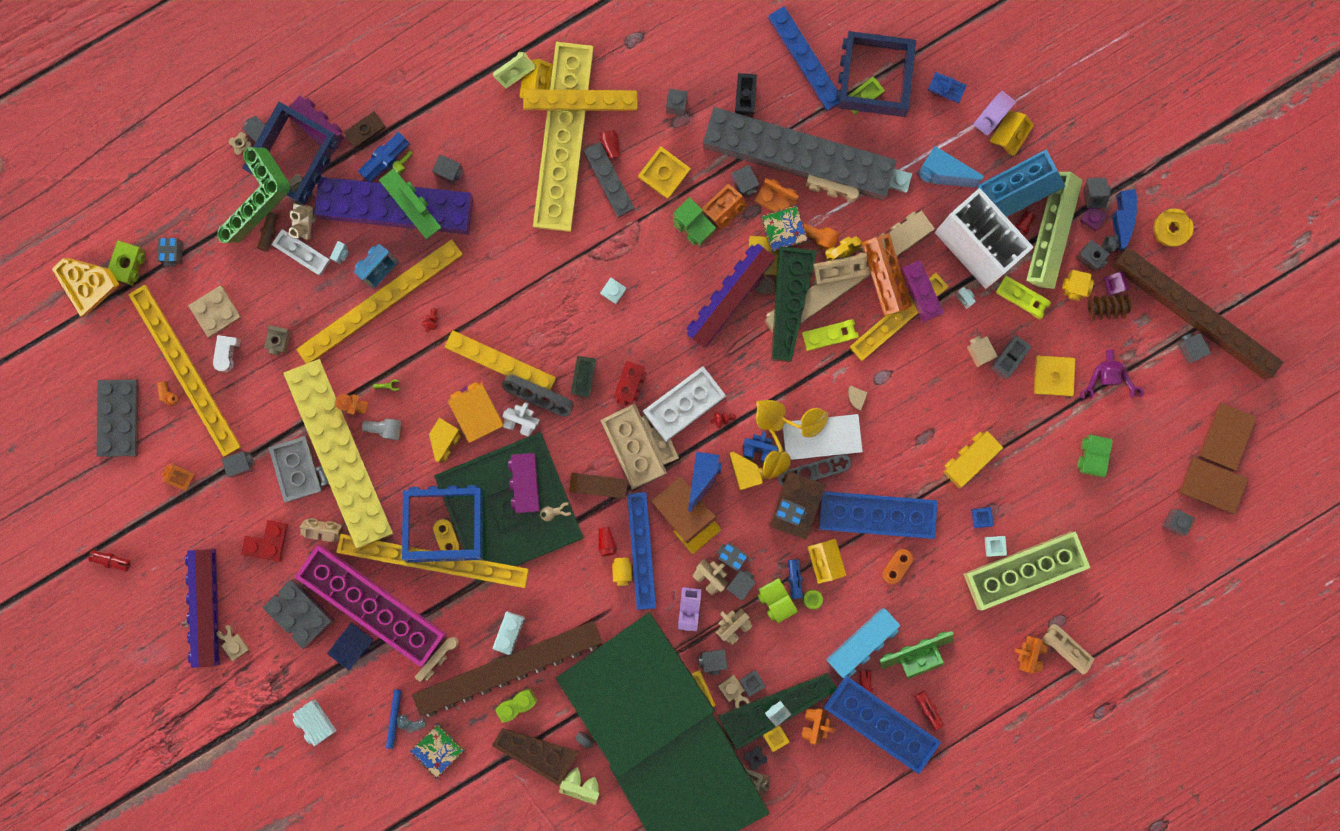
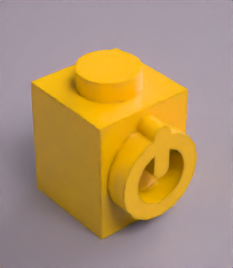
M1076 270L1070 271L1067 278L1063 281L1062 289H1065L1063 295L1069 296V299L1075 301L1089 297L1094 284V280L1091 279L1092 274Z

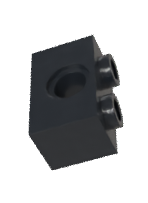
M738 73L735 113L751 118L754 117L757 74Z

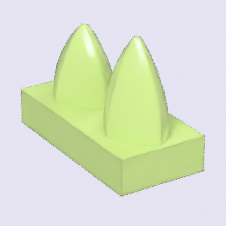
M519 52L516 57L493 72V75L506 89L535 69V64L528 58L526 53Z
M578 767L574 768L567 774L564 781L562 780L559 793L596 805L599 796V785L596 778L593 777L587 780L581 787L580 771Z

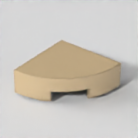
M849 386V400L860 411L868 392Z

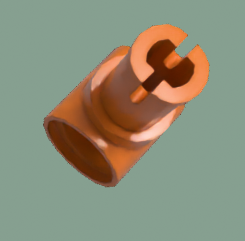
M805 223L803 224L807 237L814 239L819 248L827 251L835 246L840 235L837 231L828 227L820 228L819 230Z

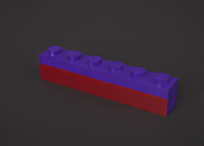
M757 243L755 246L751 245L745 253L748 256L744 261H738L733 268L736 270L733 275H728L722 282L723 288L713 293L710 297L712 302L709 306L704 305L698 313L700 315L696 322L693 320L686 328L688 330L687 335L706 349L776 259L773 254Z
M216 549L187 550L185 564L188 566L186 585H188L189 593L186 595V603L189 605L187 623L190 624V632L187 635V641L190 644L188 662L191 663V668L214 667L220 665L219 637L217 636L219 627Z

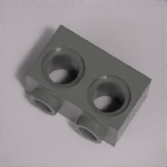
M1017 335L1014 336L989 369L1004 380L1009 378L1032 346Z

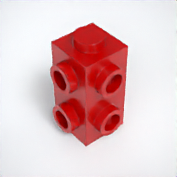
M626 360L614 394V399H617L616 403L627 406L628 403L633 404V401H638L641 392L638 390L639 384L644 383L647 372H644V366Z

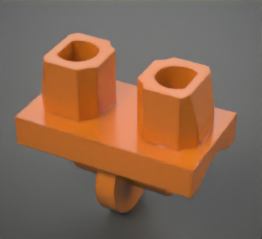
M341 394L335 399L336 407L350 415H354L355 412L365 414L368 402L358 400L359 396L354 394L350 396Z
M1027 636L1026 643L1022 644L1021 650L1015 648L1014 652L1020 653L1018 658L1020 662L1019 670L1032 674L1042 671L1043 662L1037 661L1039 653L1044 655L1047 653L1048 645L1043 643V640Z
M807 709L805 717L807 720L814 721L813 728L804 727L801 737L809 740L811 744H820L821 736L828 739L829 732H835V728L830 726L832 719L826 718L825 720L826 709Z

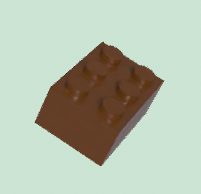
M788 471L771 515L769 527L806 540L826 485ZM782 497L805 507L804 511L807 514L803 523L799 522V525L796 526L775 516Z

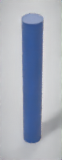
M394 689L386 742V748L394 749L402 692L399 689Z

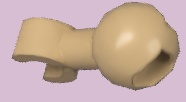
M563 503L557 508L546 506L541 509L540 516L545 512L546 516H541V518L546 522L553 520L557 515L569 516L571 512L565 513L560 511L569 503Z

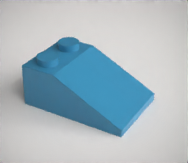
M934 146L917 173L927 183L975 188L984 177Z
M378 244L368 251V256L364 260H360L355 265L353 272L374 290L399 261L386 248Z

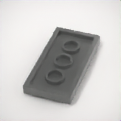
M98 380L96 456H137L138 380Z

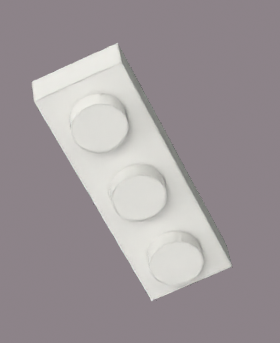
M283 229L271 244L319 276L322 275L331 261L302 241L290 236Z

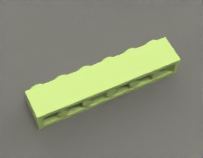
M1059 172L1066 187L1050 194L1046 203L1026 280L1039 288L1055 289L1083 181L1072 172Z

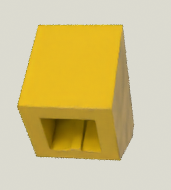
M441 418L437 420L429 433L434 458L438 463L447 461L451 454L449 450L452 445H456L461 438V430Z

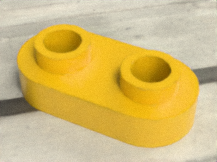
M446 519L438 520L434 524L433 531L440 551H446L448 543L453 545L452 550H460V543L452 523ZM442 525L446 527V531L443 533L440 531V526Z

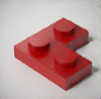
M267 520L264 539L245 536L241 555L281 562L288 524Z

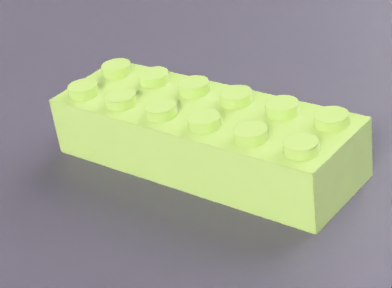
M1076 531L973 569L963 573L977 610L982 611L1090 568V565Z

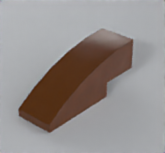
M571 473L569 492L626 499L628 479Z

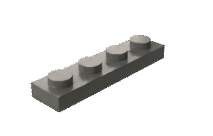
M599 142L583 150L617 217L620 218L635 210L602 144Z

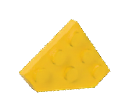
M63 258L52 268L80 317L87 316L119 286L110 269L75 259Z

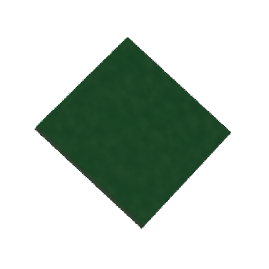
M541 432L434 475L440 489H447V486L466 488L468 485H476L482 489L484 561L518 566L584 539ZM536 454L540 512L546 506L557 508L567 502L569 505L564 506L560 511L565 513L571 512V515H557L553 520L546 522L541 518V516H546L545 512L541 516L540 512L515 513V510H512L511 498H514V490H510V479H513L512 471H509L508 460L511 459V455ZM474 496L443 497L463 550H474Z
M648 612L556 677L557 682L618 777L627 773L715 712V709L651 612Z
M713 713L621 777L617 776L611 765L609 766L646 831H739L770 814L769 809Z

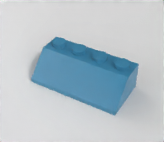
M1047 149L977 185L978 189L980 188L1006 217L1066 187Z

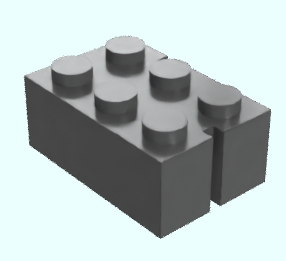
M296 579L286 583L278 591L279 594L274 595L262 607L288 634L293 633L291 637L302 649L308 648L336 621Z

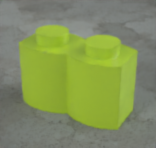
M779 578L758 589L760 593L757 596L762 604L766 603L770 610L767 613L772 622L776 620L777 623H780L798 612Z
M531 688L524 689L514 698L503 701L495 711L502 722H508L514 719L520 712L530 710L537 703L538 699Z

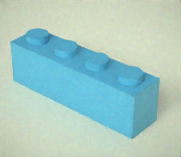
M881 608L834 651L826 661L842 678L845 676L850 677L856 672L855 667L860 663L862 665L871 658L869 654L874 650L876 652L885 645L884 641L888 637L893 638L899 632L898 628L901 625L885 608Z

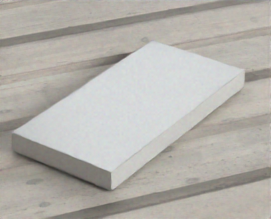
M702 366L643 410V413L665 442H667L723 400L726 395L704 366Z
M858 414L828 417L824 429L818 435L810 438L804 437L801 434L802 429L784 423L782 428L785 452L790 455L791 460L863 452ZM801 420L791 421L793 423L801 425Z

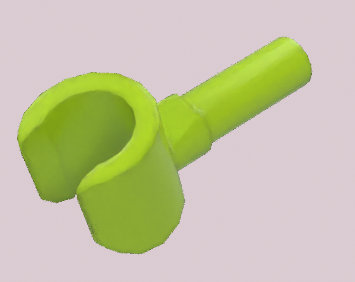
M410 150L400 161L398 160L392 165L399 175L405 171L403 164L413 154Z
M396 379L390 383L373 385L374 389L386 388L391 389L393 392H397L400 389H393L391 387L392 383H399Z

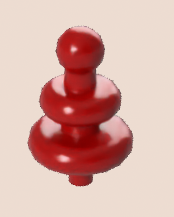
M432 308L431 314L426 315V320L421 323L426 328V332L437 329L435 322L438 319L435 315L438 313V310L436 308Z
M716 412L714 419L711 420V424L715 423L717 428H721L722 422L724 425H727L728 420L736 419V415L731 413L727 416L726 413H722L720 416Z

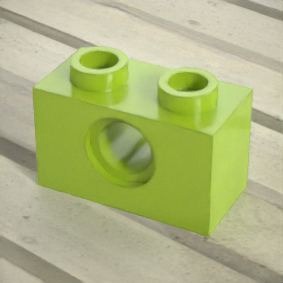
M117 240L108 269L111 270L118 282L131 286L134 285V282L139 278L138 270L140 265L145 260V250ZM130 260L129 267L124 268V263Z

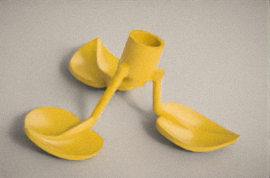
M773 400L757 401L756 423L762 430L769 429L779 451H771L765 458L763 465L765 479H772L783 474L791 462L790 455L787 452H783L775 431L781 430L784 423L802 429L801 434L804 437H814L824 429L828 421L827 411L820 408H812L806 411L802 416L801 425H798L784 418L786 409L782 403Z

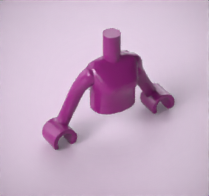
M1106 350L1107 361L1102 362L1096 367L1088 387L1080 393L1082 399L1085 398V391L1089 393V398L1092 399L1094 396L1093 388L1101 373L1102 385H1121L1123 377L1130 388V396L1132 398L1135 396V390L1139 392V397L1144 395L1141 387L1134 386L1125 365L1114 361V350Z

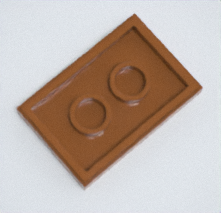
M1219 403L1198 456L1236 471L1257 417Z
M1192 457L1179 493L1228 513L1236 514L1248 478Z
M680 476L651 501L684 541L689 543L717 518L701 500L692 512L688 511L691 488Z

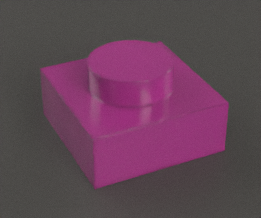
M1088 208L1080 221L1092 230L1097 231L1107 217V214L1099 208Z
M1124 271L1104 277L1109 296L1129 290Z

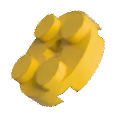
M1168 209L1159 214L1153 225L1156 241L1167 247H1178L1186 243L1193 234L1191 218L1189 219L1186 215L1187 213L1180 209ZM1174 223L1175 227H1178V230L1174 231V233L1169 230V226Z
M849 236L840 241V246L837 248L832 247L825 252L827 260L847 258L861 249L862 241L857 236L853 238Z

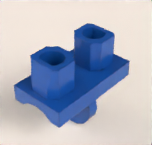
M935 72L928 91L959 104L967 85L954 80L952 77L949 78Z
M762 431L761 436L754 434L753 439L745 438L742 446L744 448L743 457L753 460L755 452L762 453L760 462L764 463L765 458L771 451H778V446L771 445L772 439L766 438V432Z

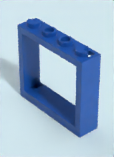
M468 485L466 488L447 486V489H440L437 486H430L428 490H420L419 487H409V490H403L402 560L406 563L483 560L482 489L476 485ZM474 496V550L410 552V498Z

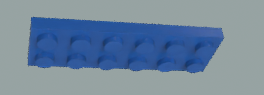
M824 491L820 505L819 530L935 539L938 500Z
M848 676L844 677L824 706L827 711L918 774L921 773L941 744L938 739Z

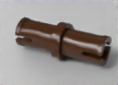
M269 212L266 215L264 225L260 229L261 236L257 249L269 252L272 236H275L276 233L274 229L279 217L278 214Z

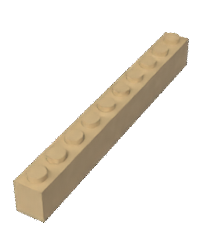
M922 210L917 214L915 211L906 217V222L903 224L898 222L890 228V237L897 257L934 231L935 228ZM882 239L884 248H886L885 241ZM862 247L859 251L865 253ZM859 264L854 265V269L859 267ZM871 271L867 275L817 284L815 280L813 282L814 286L808 289L800 325L871 276ZM774 310L766 315L767 319L765 320L772 333Z

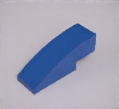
M1136 189L1121 191L1116 195L1118 211L1114 212L1111 216L1114 235H1118L1119 246L1117 252L1127 247L1133 233L1137 215Z

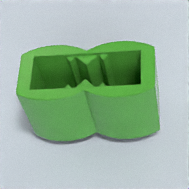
M1091 434L1083 438L1081 443L1083 456L1079 457L1077 468H1080L1079 473L1101 478L1106 477L1113 439Z

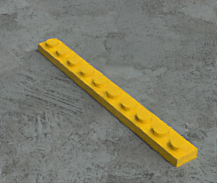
M451 239L296 350L306 364L317 360L464 255Z
M143 285L128 294L223 457H227L242 448L148 286Z
M340 534L337 553L521 588H526L530 570L484 560L406 563L402 560V545L376 541L356 549L352 537ZM410 547V552H414V551H430V550H425V549H419V548Z

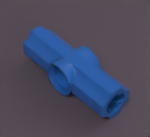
M396 133L385 145L379 146L373 152L372 158L358 172L368 182H373L384 170L390 169L393 163L397 161V157L411 144L402 134Z

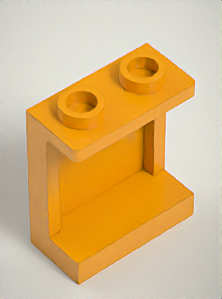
M474 382L467 386L468 390L463 392L460 390L456 391L448 399V403L469 443L504 426L483 382L480 384Z

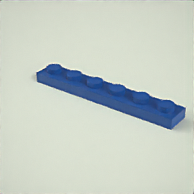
M785 6L768 15V19L826 111L839 105V101L836 100V87Z
M647 493L627 494L637 610L656 608Z

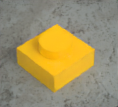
M780 725L763 735L773 752L789 743Z

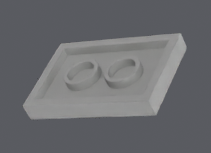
M307 436L268 447L285 503L323 491L318 473L315 470L316 466Z

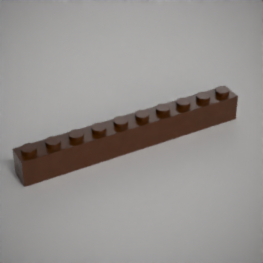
M1129 247L1123 249L1110 265L1118 272L1124 271L1126 278L1264 380L1272 378L1284 363Z
M593 620L412 694L420 717L426 715V718L438 714L437 710L444 707V710H448L456 706L455 702L462 700L465 703L474 699L473 695L480 693L481 696L492 692L491 688L498 685L499 688L510 684L509 680L514 678L517 681L528 677L527 673L534 671L536 674L546 670L545 666L551 663L553 666L559 665L564 662L563 658L568 656L571 659L582 655L581 651L588 649L589 652L599 648V644L603 641Z

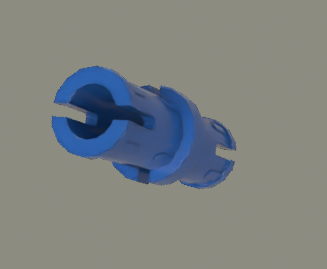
M800 559L787 560L791 599L803 598V576H801Z

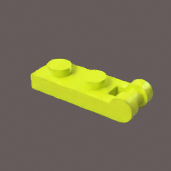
M1004 276L995 292L1038 319L1043 318L1045 315L1043 312L1051 304L1048 299L1008 276ZM1035 301L1039 303L1038 308L1033 307Z
M854 319L802 332L806 350L810 351L859 338L858 332H855L854 325L856 324ZM847 328L848 334L843 335L841 329Z

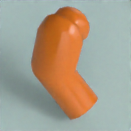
M167 381L158 382L159 399L169 406H175L178 403V396L168 391Z

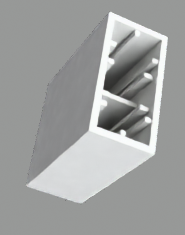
M980 188L950 213L935 231V234L985 289L1034 248Z

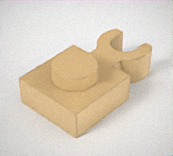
M226 625L227 635H223L221 631H218L217 636L225 640L226 643L221 646L230 659L235 661L250 649L241 635L237 634L234 636L233 628L230 625Z
M734 674L718 685L729 702L733 699L735 700L736 708L740 707L739 702L742 700L747 704L750 703L747 697L741 695L745 690Z

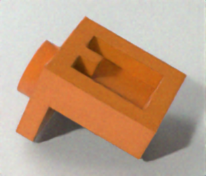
M170 463L169 466L164 467L161 476L163 477V482L186 491L194 473Z

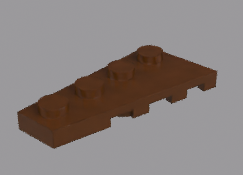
M505 728L501 729L492 744L496 749L558 786L579 752Z

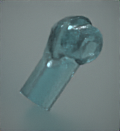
M400 715L397 718V726L409 733L426 727L424 718L414 722L408 720L406 715Z

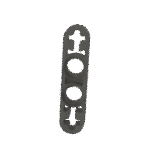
M507 375L502 383V387L506 392L560 416H569L574 408V404L570 399L516 375ZM525 389L532 391L533 394L527 393ZM543 397H547L551 402L545 401Z
M843 454L789 469L779 475L778 482L783 486L784 482H782L784 474H787L788 471H797V474H800V471L804 468L810 470V478L813 480L845 472L850 468L851 460L847 455ZM839 458L847 460L844 469L841 466L834 467L836 471L833 472L830 460H833V464L840 461ZM821 463H826L829 466L828 473L821 474L818 467Z

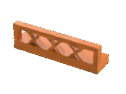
M890 233L861 242L864 252L868 257L867 262L884 315L911 307L912 304ZM882 239L885 241L886 248H884ZM900 296H902L904 305H902Z

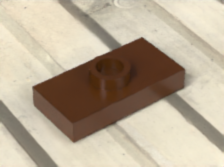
M374 111L346 130L344 134L354 148L357 149L384 130L386 126Z

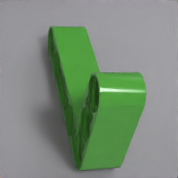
M248 147L244 151V160L260 186L219 228L217 234L222 243L242 241L289 192L290 184L266 148Z

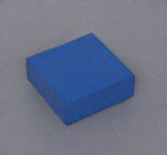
M991 507L971 509L973 528L994 526Z

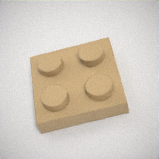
M221 285L188 305L208 338L213 337L242 318Z

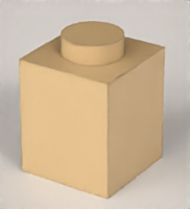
M981 336L972 339L970 341L971 345L967 347L977 367L998 357L988 337L982 339Z

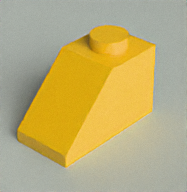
M735 452L729 453L740 490L763 484L762 480L765 477L762 468L758 469L757 464Z

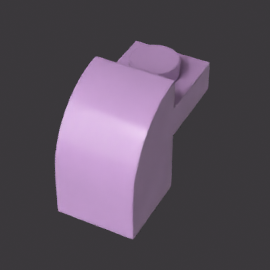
M1002 90L973 125L988 136L1015 105L1016 101Z
M682 587L678 629L697 631L701 589Z

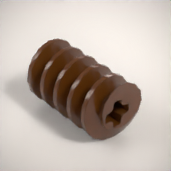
M1110 295L1108 298L1107 296H1102L1101 298L1094 296L1093 299L1089 296L1088 312L1092 320H1095L1096 315H1098L1099 320H1102L1104 314L1107 320H1110L1111 314H1113L1114 319H1118L1119 314H1121L1122 319H1125L1126 314L1131 311L1129 295H1124V297L1117 295L1116 298L1114 295Z

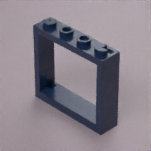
M849 31L847 38H843L842 49H845V55H841L840 66L843 67V72H839L838 84H841L840 90L837 89L836 100L839 101L838 108L906 117L910 103L916 40ZM853 44L905 51L900 103L847 96Z
M278 102L254 147L266 148L270 152L290 115L326 135L296 192L289 189L287 196L295 201L305 204L308 198L312 196L315 185L320 182L324 169L330 164L334 151L339 148L338 144L342 137L291 107ZM245 162L242 169L254 175Z

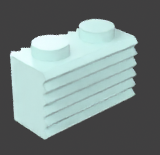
M507 611L492 649L508 655L513 653L514 646L516 645L515 642L519 638V631L523 627L522 624L525 617Z
M316 699L311 700L292 714L294 716V724L298 728L303 729L305 732L304 738L310 745H318L337 731Z

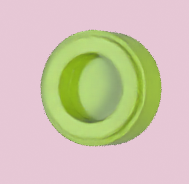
M809 590L805 593L803 602L809 609H818L823 603V597L820 592Z

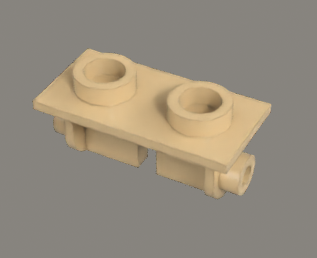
M314 518L305 519L300 525V528H302L301 535L304 538L318 540L320 533L322 534V541L334 543L339 541V531L343 527V525H339L336 522H320Z

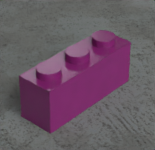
M299 96L289 106L342 137L340 142L344 139L341 134L343 130L335 123L331 125L327 121L329 117L323 111L317 112L314 109L316 105L308 97L303 99ZM289 116L319 146L323 144L326 135L294 116Z
M921 260L903 267L901 272L905 285L922 323L940 317L944 311Z
M536 454L511 455V459L508 460L509 471H512L513 479H510V490H514V498H511L512 510H515V513L540 512Z

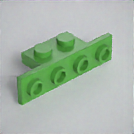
M394 168L379 179L426 240L441 229V226L426 209L428 206L427 202L422 196L418 198L414 194L417 191L410 181L406 183Z
M952 631L948 633L941 632L935 638L921 640L917 645L912 647L906 646L895 654L888 653L880 659L881 668L883 670L901 663L907 679H911L944 665V662L937 648L953 642L954 634Z

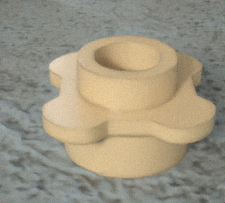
M240 132L237 137L229 139V144L233 146L234 152L237 155L242 154L246 148L251 147V143L246 139V134Z

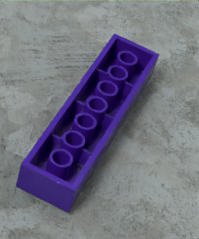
M321 177L318 183L314 215L319 219L418 229L381 183ZM415 187L417 191L414 194L418 198L423 197L428 204L426 209L441 226L439 232L469 235L473 205L471 193Z

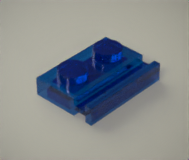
M351 622L327 654L350 671L374 639Z

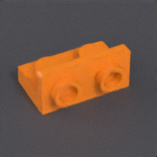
M765 179L754 202L775 212L796 205L799 196L795 190L781 187L778 181Z
M728 183L701 209L715 223L717 228L722 230L738 214L744 211L747 203L744 197Z

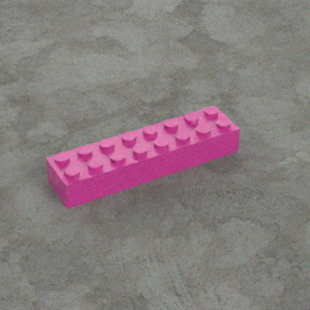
M323 545L316 546L295 576L300 582L420 667H423L429 661L447 635L446 632Z

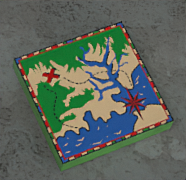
M797 205L760 216L771 253L777 252L780 246L793 247L808 242Z
M437 723L409 752L437 779L465 750Z

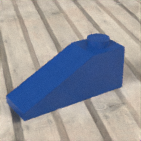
M696 452L688 507L689 512L694 510L714 484L716 475L721 474L722 463H719V455Z

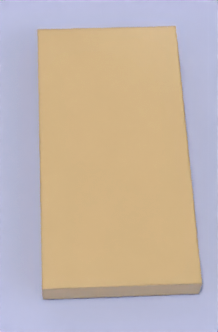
M632 404L600 420L632 490L667 474L636 404Z

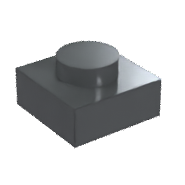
M756 669L739 679L749 697L766 687Z

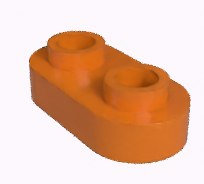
M899 549L893 554L882 571V578L886 583L896 584L902 579L913 562V556L910 551ZM902 555H905L907 558L905 562L900 561ZM891 571H894L896 573V576L894 578H890L889 573Z

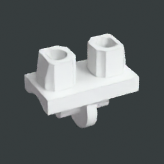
M526 402L522 407L519 405H515L514 409L508 407L502 416L504 418V428L513 430L515 424L519 423L522 425L520 433L525 436L531 435L532 431L538 426L540 419L532 417L534 411L528 409L529 403Z

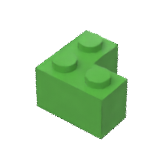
M690 197L673 213L674 227L679 232L684 231L688 235L687 239L694 246L697 244L701 247L716 232V227L703 215V210Z

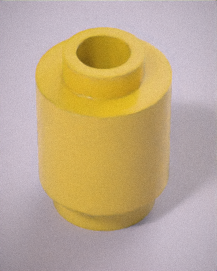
M615 558L612 564L613 582H617V586H628V582H632V563L629 562V558Z

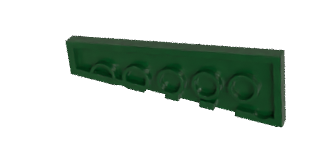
M782 246L778 248L772 361H792L806 294L809 289V281L816 259V250Z
M826 672L718 715V718L736 749L739 750L776 727L765 713L779 701L792 714L782 722L784 723L834 693L837 688Z

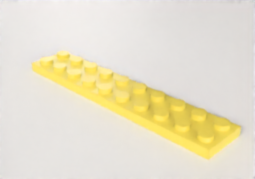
M556 42L550 90H589L594 47ZM547 110L533 228L571 232L586 111Z
M320 359L284 372V377L356 549L393 535L343 413L335 405L336 397Z

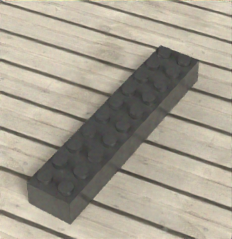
M716 107L713 108L703 141V149L808 179L809 175L840 183L856 188L861 195L882 201L887 196L897 161Z

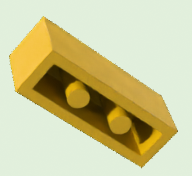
M988 431L977 433L972 438L974 442L969 447L965 445L959 450L958 453L960 455L955 460L951 458L944 465L946 469L943 473L958 488H962L1003 449Z

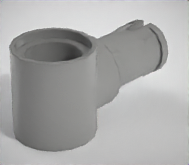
M385 419L381 422L364 420L362 431L378 433L385 439L399 440L402 421Z

